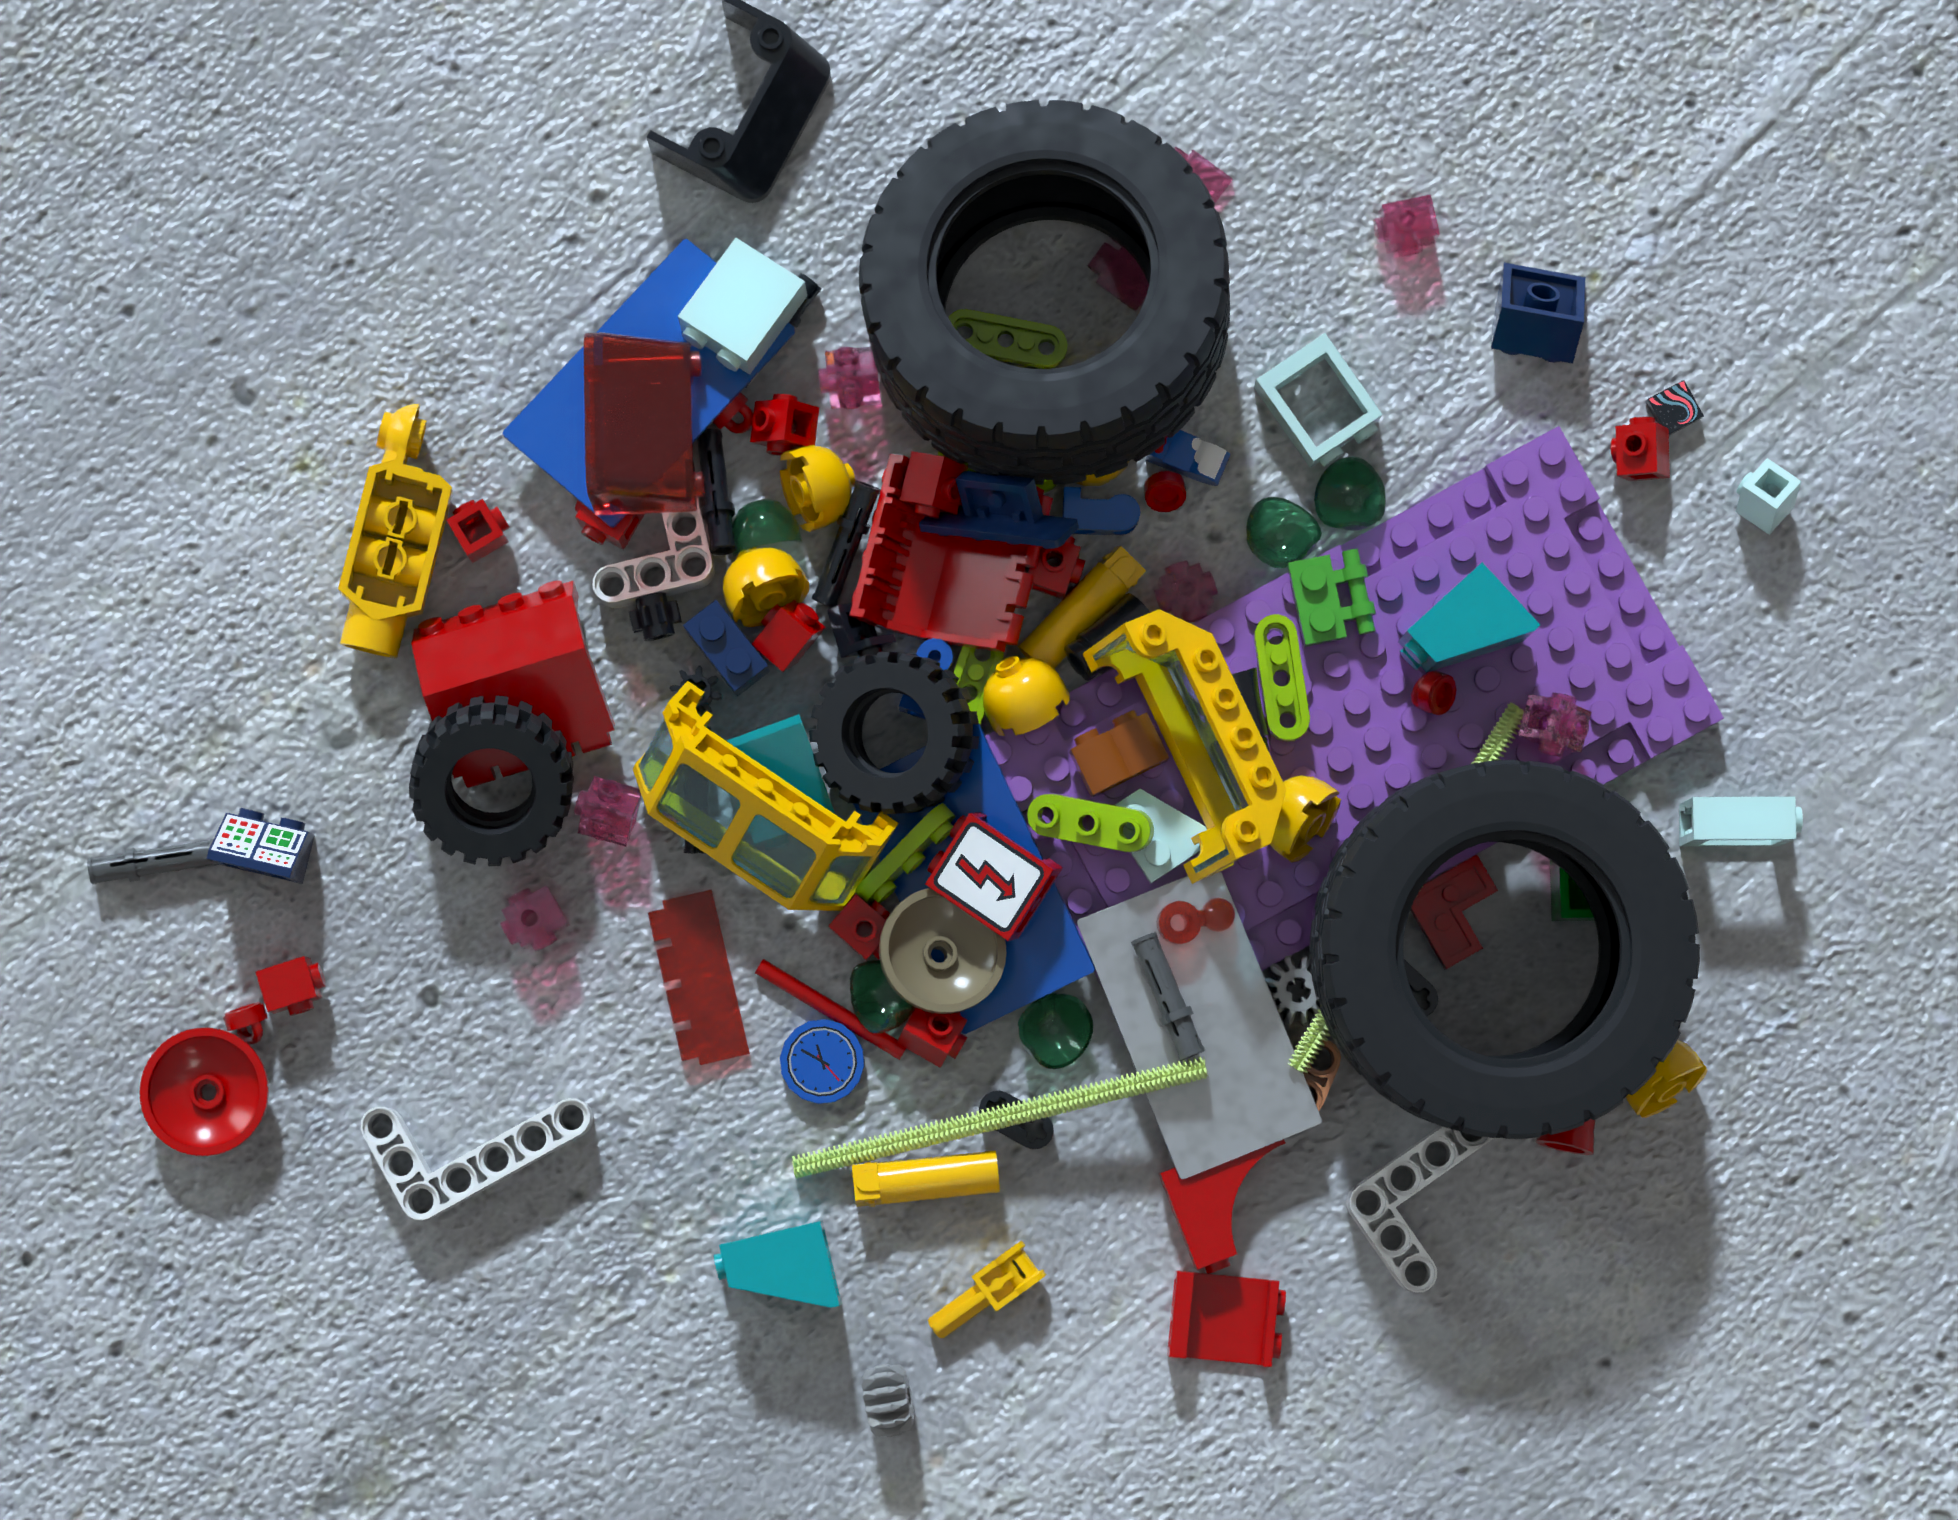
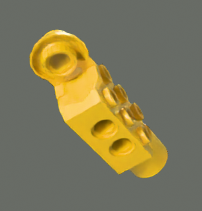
M420 404L404 406L395 413L384 412L376 448L384 450L382 461L379 464L369 466L338 587L340 594L350 602L340 644L355 650L389 658L398 657L407 618L423 614L453 496L452 487L440 475L407 465L409 457L418 459L426 430L427 420L418 418Z

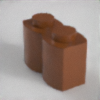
M1135 710L1129 711L1112 720L1113 729L1099 734L1097 728L1074 739L1076 746L1070 749L1069 754L1091 798L1168 761L1169 756L1147 712L1137 716Z

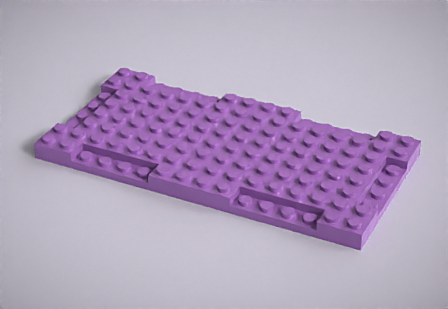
M1560 426L1487 464L1478 472L1340 546L1339 544L1319 555L1330 554L1334 571L1345 568L1342 557L1343 551L1358 549L1361 564H1365L1367 568L1368 578H1365L1368 598L1369 601L1374 602L1376 614L1372 616L1375 632L1359 635L1356 620L1344 622L1347 634L1346 639L1304 647L1289 573L1276 578L1192 624L1213 634L1231 674L1257 667L1259 694L1266 722L1254 645V631L1263 618L1272 614L1283 615L1293 622L1298 635L1310 723L1306 732L1299 739L1291 742L1276 739L1268 730L1269 735L1265 737L1268 739L1269 753L1283 782L1296 776H1312L1326 782L1340 793L1337 795L1341 799L1340 807L1332 824L1322 838L1316 834L1307 843L1313 849L1301 860L1292 863L1268 845L1234 862V865L1221 871L1261 971L1269 968L1274 963L1282 961L1286 956L1293 955L1310 945L1311 923L1315 918L1316 910L1314 907L1323 878L1327 877L1330 869L1329 865L1344 840L1349 838L1357 824L1376 806H1379L1398 790L1430 775L1470 765L1474 762V758L1477 757V753L1480 752V748L1482 749V745L1486 743L1485 740L1488 739V735H1491V731L1494 730L1493 727L1497 725L1496 722H1499V717H1502V713L1505 712L1504 709L1508 707L1507 705L1510 702L1517 705L1529 716H1523L1526 721L1521 720L1520 722L1524 725H1518L1520 730L1515 729L1518 734H1512L1515 739H1509L1512 741V744L1507 743L1509 748L1504 747L1507 752H1501L1504 757L1498 756L1500 760L1548 763L1563 767V769L1569 772L1575 771L1586 775L1603 785L1724 719L1683 645L1679 646L1598 503L1600 497ZM1483 562L1538 621L1540 626L1521 643L1434 670L1453 677L1457 689L1456 698L1451 708L1443 715L1425 712L1413 705L1411 693L1416 682L1426 672L1421 666L1416 670L1406 662L1399 652L1403 647L1398 641L1411 626ZM1348 583L1336 585L1341 608L1353 605ZM1272 630L1267 633V639L1271 644L1277 645L1282 642L1283 638L1279 631ZM1180 663L1181 670H1182V672H1183V674H1184V676H1185V678H1186V680H1187V682H1188V685H1189V687H1190V689H1191V691H1192V693H1193V695H1194V697H1195V699H1196V701H1197V703H1198V705H1199V708H1200V710H1201V712H1202V714H1203V716H1204L1206 722L1209 724V722H1208V720H1207V718H1206V716H1205V714H1204V711H1203V709H1202V707H1201V705H1200V703H1199V701H1198V699H1197V697H1196V695H1195V693H1194V691H1193V688H1192V686H1191V684H1190V682H1189V680H1188V678H1187V676H1186V674H1185V672H1184V670H1183V667H1182V665H1181V663ZM1114 668L1069 692L1070 698L1067 706L1062 699L1061 703L1056 706L1059 715L1045 725L1021 735H1015L1012 729H1002L1005 736H1000L995 731L985 736L1043 858H1050L1063 867L1055 880V884L1082 940L1083 937L1077 925L1079 919L1188 876L1183 864L1197 858L1199 853L1150 884L1130 852L1037 834L1029 825L1027 818L1028 808L1036 797L1043 794H1058L1115 805L1138 789H1142L1205 826L1136 679L1132 678L1117 684L1115 677L1119 673ZM1277 672L1273 676V680L1278 686H1286L1289 682V678L1284 672ZM1135 710L1137 716L1147 712L1169 756L1168 761L1091 798L1069 754L1070 749L1076 746L1074 739L1097 728L1099 734L1113 729L1112 720L1129 711ZM1284 713L1280 716V724L1285 728H1291L1295 725V718L1289 713ZM1218 743L1219 750H1220V752H1221V754H1222V756H1223V758H1224V760H1225V762H1226V764H1227V766H1228V768H1229V771H1230V773H1231V775H1232V777H1233V779H1234V781H1235V783H1236V785H1237V787H1238V789H1239V791H1240V794H1241V796H1242L1244 802H1245L1246 805L1248 806V804H1247V802H1246V800H1245V797H1244V795H1243V793H1242V791H1241V789H1240V787H1239V785H1238V783H1237V781H1236V779H1235V777H1234V774H1233V772H1232V770H1231V768H1230V766H1229V764H1228V762H1227V760H1226V758H1225V756H1224V753H1223V751H1222V749H1221V747H1220V745H1219V743ZM1046 807L1042 812V818L1046 823H1050L1054 818V813L1049 807ZM1086 815L1083 818L1082 824L1084 829L1090 831L1093 829L1095 822L1092 816ZM1498 842L1478 844L1458 853L1442 864L1428 880ZM1095 970L1093 973L1102 987L1098 974Z

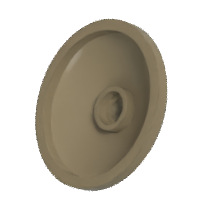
M927 888L905 898L888 916L880 936L879 957L887 981L903 1000L926 1012L952 1014L974 1007L993 991L1005 967L1006 942L1003 937L931 888ZM935 949L940 950L944 954V962H935L931 958V951Z

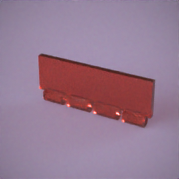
M712 889L663 900L664 909L649 912L648 918L654 942L670 938L672 946L657 949L656 952L663 982L681 981L682 987L666 991L673 1024L690 1021L691 1028L675 1032L681 1060L686 1061L698 1058L701 1066L750 1054Z

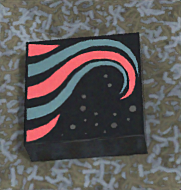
M1685 380L1645 401L1656 422L1669 428V436L1704 417Z

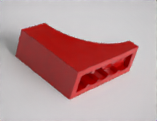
M1284 1139L1186 1179L1179 1177L1175 1167L1158 1173L1195 1269L1198 1270L1205 1267L1207 1274L1231 1266L1229 1257L1237 1255L1232 1235V1210L1238 1189L1249 1170L1257 1161L1273 1149L1286 1144Z

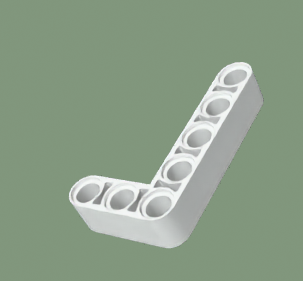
M688 449L655 484L670 550L600 568L593 578V590L600 601L606 606L621 608L636 604L635 599L649 594L665 592L666 596L696 590L707 586L713 580L715 563L713 554H711L709 549L710 541L705 520L702 518L700 499ZM674 477H681L687 481L685 491L678 496H671L665 492L667 482ZM684 517L696 520L695 531L688 536H680L675 533L676 523ZM693 557H700L706 561L704 572L695 577L686 575L684 573L686 562ZM659 567L665 570V578L660 585L650 587L644 584V575L648 569ZM612 577L622 578L624 580V588L619 595L609 597L603 593L604 583Z
M571 1098L562 1100L434 1172H431L403 1118L397 1111L386 1107L370 1109L361 1120V1131L403 1211L414 1220H429L583 1136L590 1130L593 1124V1113L588 1104L581 1100ZM570 1106L579 1107L584 1115L582 1125L575 1130L567 1129L562 1123V1114ZM386 1114L392 1120L393 1130L390 1135L381 1139L373 1133L372 1123L377 1116ZM538 1126L546 1134V1143L540 1150L532 1151L526 1146L524 1138L530 1128ZM496 1147L503 1148L509 1157L506 1168L499 1172L493 1171L487 1163L489 1152ZM402 1151L409 1153L413 1159V1168L404 1176L398 1175L392 1166L395 1155ZM458 1168L466 1169L471 1176L469 1188L461 1193L455 1191L450 1184V1176ZM420 1189L428 1190L434 1199L432 1208L426 1213L418 1212L412 1203L414 1194Z
M1440 1126L1349 1191L1346 1198V1207L1349 1214L1403 1289L1410 1292H1425L1429 1290L1437 1279V1268L1396 1207L1494 1138L1479 1136L1476 1141L1469 1142L1462 1137L1460 1131ZM1432 1142L1441 1143L1447 1151V1157L1442 1165H1431L1426 1159L1425 1151ZM1398 1166L1406 1167L1412 1174L1411 1185L1403 1191L1396 1189L1391 1183L1392 1171ZM1365 1190L1373 1192L1378 1200L1376 1210L1369 1215L1362 1214L1356 1207L1357 1196ZM1390 1225L1397 1227L1402 1234V1242L1394 1250L1386 1249L1382 1245L1380 1237L1382 1231ZM1413 1261L1422 1262L1427 1270L1425 1280L1419 1285L1410 1284L1405 1277V1270Z

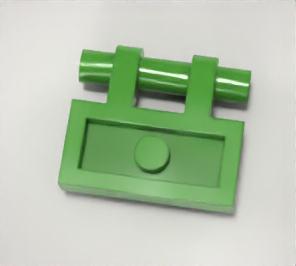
M1358 549L1342 552L1345 568L1333 571L1330 554L1287 564L1304 647L1346 639L1347 634L1344 625L1346 621L1356 620L1359 635L1375 632L1372 617L1376 614L1374 602L1369 601L1365 584V578H1368L1367 568L1365 564H1361ZM1348 583L1353 605L1341 608L1336 585Z

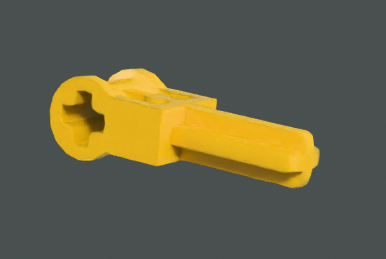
M1022 1240L971 1277L975 1281V1285L929 1317L928 1323L940 1339L947 1337L990 1305H992L995 1311H998L1047 1275L1044 1270L1036 1268L1024 1251L1025 1243ZM1012 1260H1014L1017 1263L1022 1272L1025 1274V1277L1022 1276V1274L1019 1272V1270L1014 1265Z

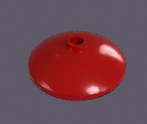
M194 1028L170 1037L151 1055L141 1077L140 1104L148 1126L169 1147L195 1156L218 1155L238 1147L256 1131L267 1109L269 1082L260 1057L243 1039L221 1029ZM212 1084L216 1088L217 1093L214 1099L208 1101L203 1097V1089L205 1086Z

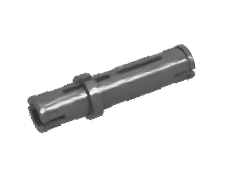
M214 839L143 851L128 848L125 849L123 854L97 858L91 857L87 859L89 879L92 885L129 878V881L133 882L139 881L140 876L209 865L216 866L219 864L207 859L209 848Z
M1154 932L1132 941L1131 944L1139 958L1148 984L1162 1015L1159 1018L1162 1027H1167L1179 1055V1060L1182 1061L1204 1052L1205 1048L1191 1019V1015L1194 1014L1191 1006L1186 1007L1162 950L1158 935Z

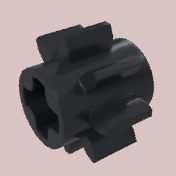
M665 592L649 594L635 599L637 610L628 612L634 633L643 632L644 641L660 640L675 635L673 624L682 622L677 600L668 602Z
M698 666L696 674L690 676L685 671L680 670L679 673L683 680L680 686H670V691L676 694L687 681L695 684L698 688L705 685L706 688L703 690L705 698L696 706V710L704 709L705 712L708 711L713 714L709 706L712 699L718 701L723 698L722 694L712 691L711 688L719 681L718 677L715 675L706 680L703 677L702 666Z

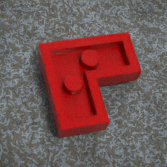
M1478 855L1471 857L1424 884L1410 910L1444 970L1483 949L1462 912L1498 891Z

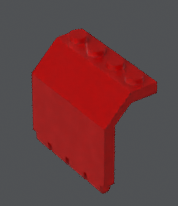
M890 454L887 467L882 476V487L877 507L872 516V527L867 547L862 556V567L857 587L852 596L850 616L869 625L922 640L936 638L950 645L1005 652L1006 644L1017 646L1024 616L1014 613L1015 608H1027L1034 575L1024 571L1025 567H1037L1042 546L1027 544L1010 545L1002 541H977L969 537L939 536L936 533L921 532L919 522L925 516L915 514L914 505L899 500L910 458L904 455ZM1036 486L1043 515L1049 516L1053 498L1043 495L1044 490Z
M559 580L551 581L540 586L538 591L522 596L521 593H512L502 597L494 605L484 608L481 605H472L462 609L457 616L444 620L441 617H433L421 622L418 628H415L413 631L411 645L422 695L432 721L437 716L445 717L447 709L458 702L463 707L470 705V699L483 696L485 703H495L496 696L509 697V705L518 707L520 701L532 705V713L537 717L541 713L547 715L552 720V729L554 731L561 730L567 741L566 750L571 752L572 757L576 756L573 743L577 741L583 753L612 745L609 732L615 730V723L585 643L578 614L579 595L574 581L563 584ZM480 749L458 760L452 775L454 779L462 776L466 787L471 788L496 780L494 766H499L503 778L529 769L519 758L509 752L499 749Z

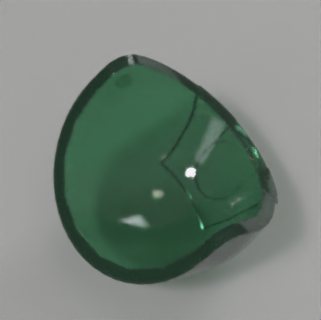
M1352 456L1335 461L1323 472L1317 483L1314 496L1316 513L1325 525L1348 531L1362 530L1380 521L1385 512L1386 496L1385 487L1379 473L1367 461L1359 457Z
M1266 497L1258 501L1247 519L1246 540L1251 552L1262 562L1273 568H1286L1289 562L1307 558L1322 535L1318 522L1308 511L1289 500L1279 497Z
M761 499L749 502L738 510L732 522L734 541L737 548L732 553L733 557H736L745 550L763 545L788 541L803 542L796 518L791 511L776 500Z
M880 960L866 961L853 968L850 977V1000L854 1013L861 1024L869 1032L883 1033L896 1029L905 1023L916 1007L907 1003L893 990L883 973Z
M1052 993L1034 1001L1021 1014L1017 1025L1019 1026V1037L1025 1050L1041 1066L1048 1069L1064 1068L1075 1062L1088 1047L1093 1034V1019L1089 1010L1081 1000L1067 994Z

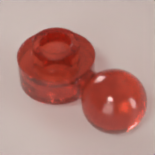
M1223 898L1210 899L1201 910H1197L1188 902L1175 901L1165 905L1160 910L1156 921L1157 930L1160 936L1167 942L1184 944L1193 940L1203 926L1215 932L1227 930L1234 922L1235 910L1232 904ZM1174 915H1179L1184 919L1185 925L1181 931H1175L1171 927L1170 921Z

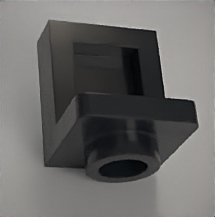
M852 603L837 605L827 610L841 658L857 655L858 657L877 655L878 652H883L882 648L896 643L894 634L877 636L875 626L850 616Z

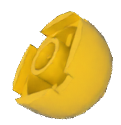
M815 445L798 447L785 451L781 455L780 461L787 460V468L779 471L787 505L793 516L801 514L806 523L799 526L803 530L811 532L836 522L839 516L845 513L852 495V488L855 487L856 480L851 466L848 463L844 464L841 458L830 449Z
M751 547L743 550L730 565L723 579V596L726 606L733 620L737 623L738 619H740L746 627L762 626V619L776 604L782 607L793 600L802 603L809 592V581L796 560L785 551L771 547Z
M1012 656L1002 660L996 666V671L988 679L984 687L983 707L993 730L998 735L1005 736L1002 729H1012L1015 735H1021L1045 725L1059 715L1056 706L1061 703L1062 699L1067 706L1070 693L1058 672L1043 660L1026 657L1019 659L1017 656Z
M1296 776L1283 782L1287 790L1273 839L1269 845L1292 863L1301 860L1309 854L1313 848L1307 843L1316 834L1321 838L1325 835L1336 817L1341 803V799L1337 797L1340 794L1339 791L1326 782L1312 776Z
M1678 1039L1665 1061H1659L1655 1067L1656 1072L1635 1094H1628L1626 1099L1637 1115L1640 1114L1642 1118H1647L1678 1102L1673 1097L1682 1091L1684 1087L1690 1093L1704 1079L1708 1070L1697 1053L1687 1043Z

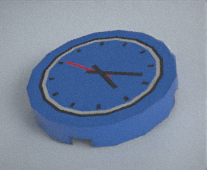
M827 1019L808 1021L795 1028L785 1040L780 1055L781 1074L789 1089L801 1099L817 1104L833 1103L849 1095L860 1082L864 1069L863 1049L855 1034L843 1024Z

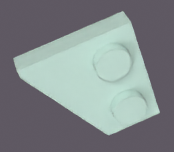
M1138 789L1115 804L1116 806L1141 810L1153 822L1154 836L1151 843L1141 851L1130 852L1150 884L1200 852V844L1194 845L1191 838L1207 830L1206 826L1144 790ZM1127 823L1123 828V833L1128 839L1135 835V827L1131 823Z

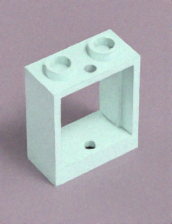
M1326 333L1257 378L1254 384V389L1310 468L1319 462L1323 467L1328 466L1344 454L1341 447L1355 439L1360 444L1379 430L1375 424L1379 422L1383 414ZM1325 359L1364 415L1316 447L1282 399L1278 390Z
M1692 797L1679 804V847L1781 846L1796 840V832H1801L1803 826L1801 807H1796L1795 797Z

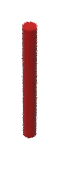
M765 959L761 961L756 969L755 974L833 1021L843 1024L853 1033L898 1060L901 1059L906 1051L905 1047L897 1043L898 1039Z

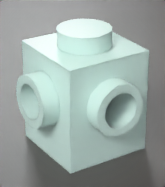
M1767 458L1754 473H1748L1739 484L1736 493L1740 496L1735 512L1770 535L1794 508L1801 481Z

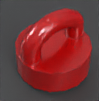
M740 392L712 423L720 430L725 426L730 432L735 434L748 431L752 426L753 411L745 404L749 399ZM737 412L741 413L744 417L741 423H736L732 420V417Z
M1161 471L1147 478L1144 482V495L1147 505L1152 510L1158 512H1171L1181 507L1186 500V486L1183 477L1179 473Z
M1428 672L1421 676L1414 685L1411 693V702L1415 707L1425 712L1443 715L1451 708L1455 701L1457 692L1455 680L1452 676L1442 672Z
M263 1003L248 1004L224 1014L223 1019L227 1031L236 1030L238 1036L251 1045L261 1041L263 1036L261 1021L268 1018ZM247 1026H251L252 1034L248 1032Z

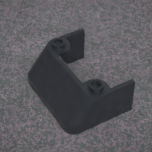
M721 0L725 18L751 31L750 44L753 52L762 60L770 63L771 66L733 135L716 127H708L702 129L694 136L688 149L651 130L647 135V141L651 154L744 202L756 203L764 200L770 194L825 92L831 78L830 65L820 52L781 20L742 0Z

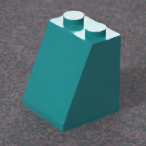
M1482 562L1405 632L1398 641L1403 647L1399 652L1411 667L1417 670L1421 666L1427 673L1521 643L1540 624Z
M799 714L727 740V742L835 814L819 767L815 765L814 753ZM756 815L750 824V829L757 846L765 844L767 850L791 842L788 832L762 815Z
M823 1221L720 1244L721 1253L714 1255L719 1280L727 1279L728 1287L830 1308L842 1304Z

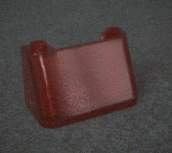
M603 332L584 334L586 485L588 497L596 516L697 511V497H704L703 471L695 472L693 462L691 385L694 384V377L701 376L702 368L700 351H693L691 343Z

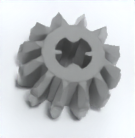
M1286 956L1284 958V965L1287 972L1285 973L1279 965L1274 963L1269 969L1278 980L1265 978L1268 988L1274 989V993H1271V996L1278 1004L1276 1006L1278 1013L1280 1014L1282 1010L1287 1011L1284 1018L1285 1026L1292 1025L1295 1013H1298L1300 1024L1303 1027L1309 1025L1307 1009L1314 1016L1319 1013L1318 1009L1320 1010V1007L1316 1004V1001H1320L1319 998H1316L1312 974L1307 971L1310 963L1308 956L1301 958L1298 969L1295 967L1292 956ZM1295 980L1302 981L1301 988L1307 991L1306 999L1304 997L1299 998V1003L1291 1001L1292 993L1286 991L1287 984L1291 986L1295 984Z
M883 1364L865 1370L861 1385L865 1412L871 1432L878 1437H893L912 1431L915 1424L914 1403L906 1370L899 1364Z

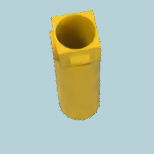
M1122 546L1114 547L1110 553L1102 557L1103 560L1093 567L1018 646L1019 650L1026 658L1041 659L1055 669L1067 656L1064 650L1065 646L1076 640L1078 634L1110 611L1129 591L1128 589L1137 584L1138 579L1146 570Z
M996 1150L878 1163L866 1162L864 1164L852 1165L856 1207H875V1205L1000 1192Z

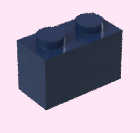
M717 600L713 601L683 625L686 633L737 697L770 672L767 663Z

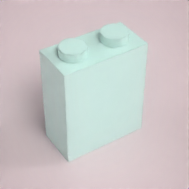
M735 238L678 315L681 331H683L682 336L687 342L698 349L706 346L717 353L716 358L728 369L737 371L740 368L751 374L806 299L805 281L738 238Z

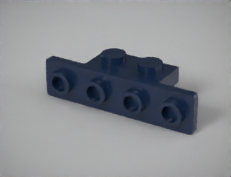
M963 471L955 479L962 503L958 507L957 515L940 512L938 519L924 517L919 522L921 532L936 533L939 536L952 535L969 537L977 541H1002L1010 545L1027 544L1042 546L1044 549H1055L1062 546L1079 528L1077 519L1043 515L1034 478L986 475L972 471Z

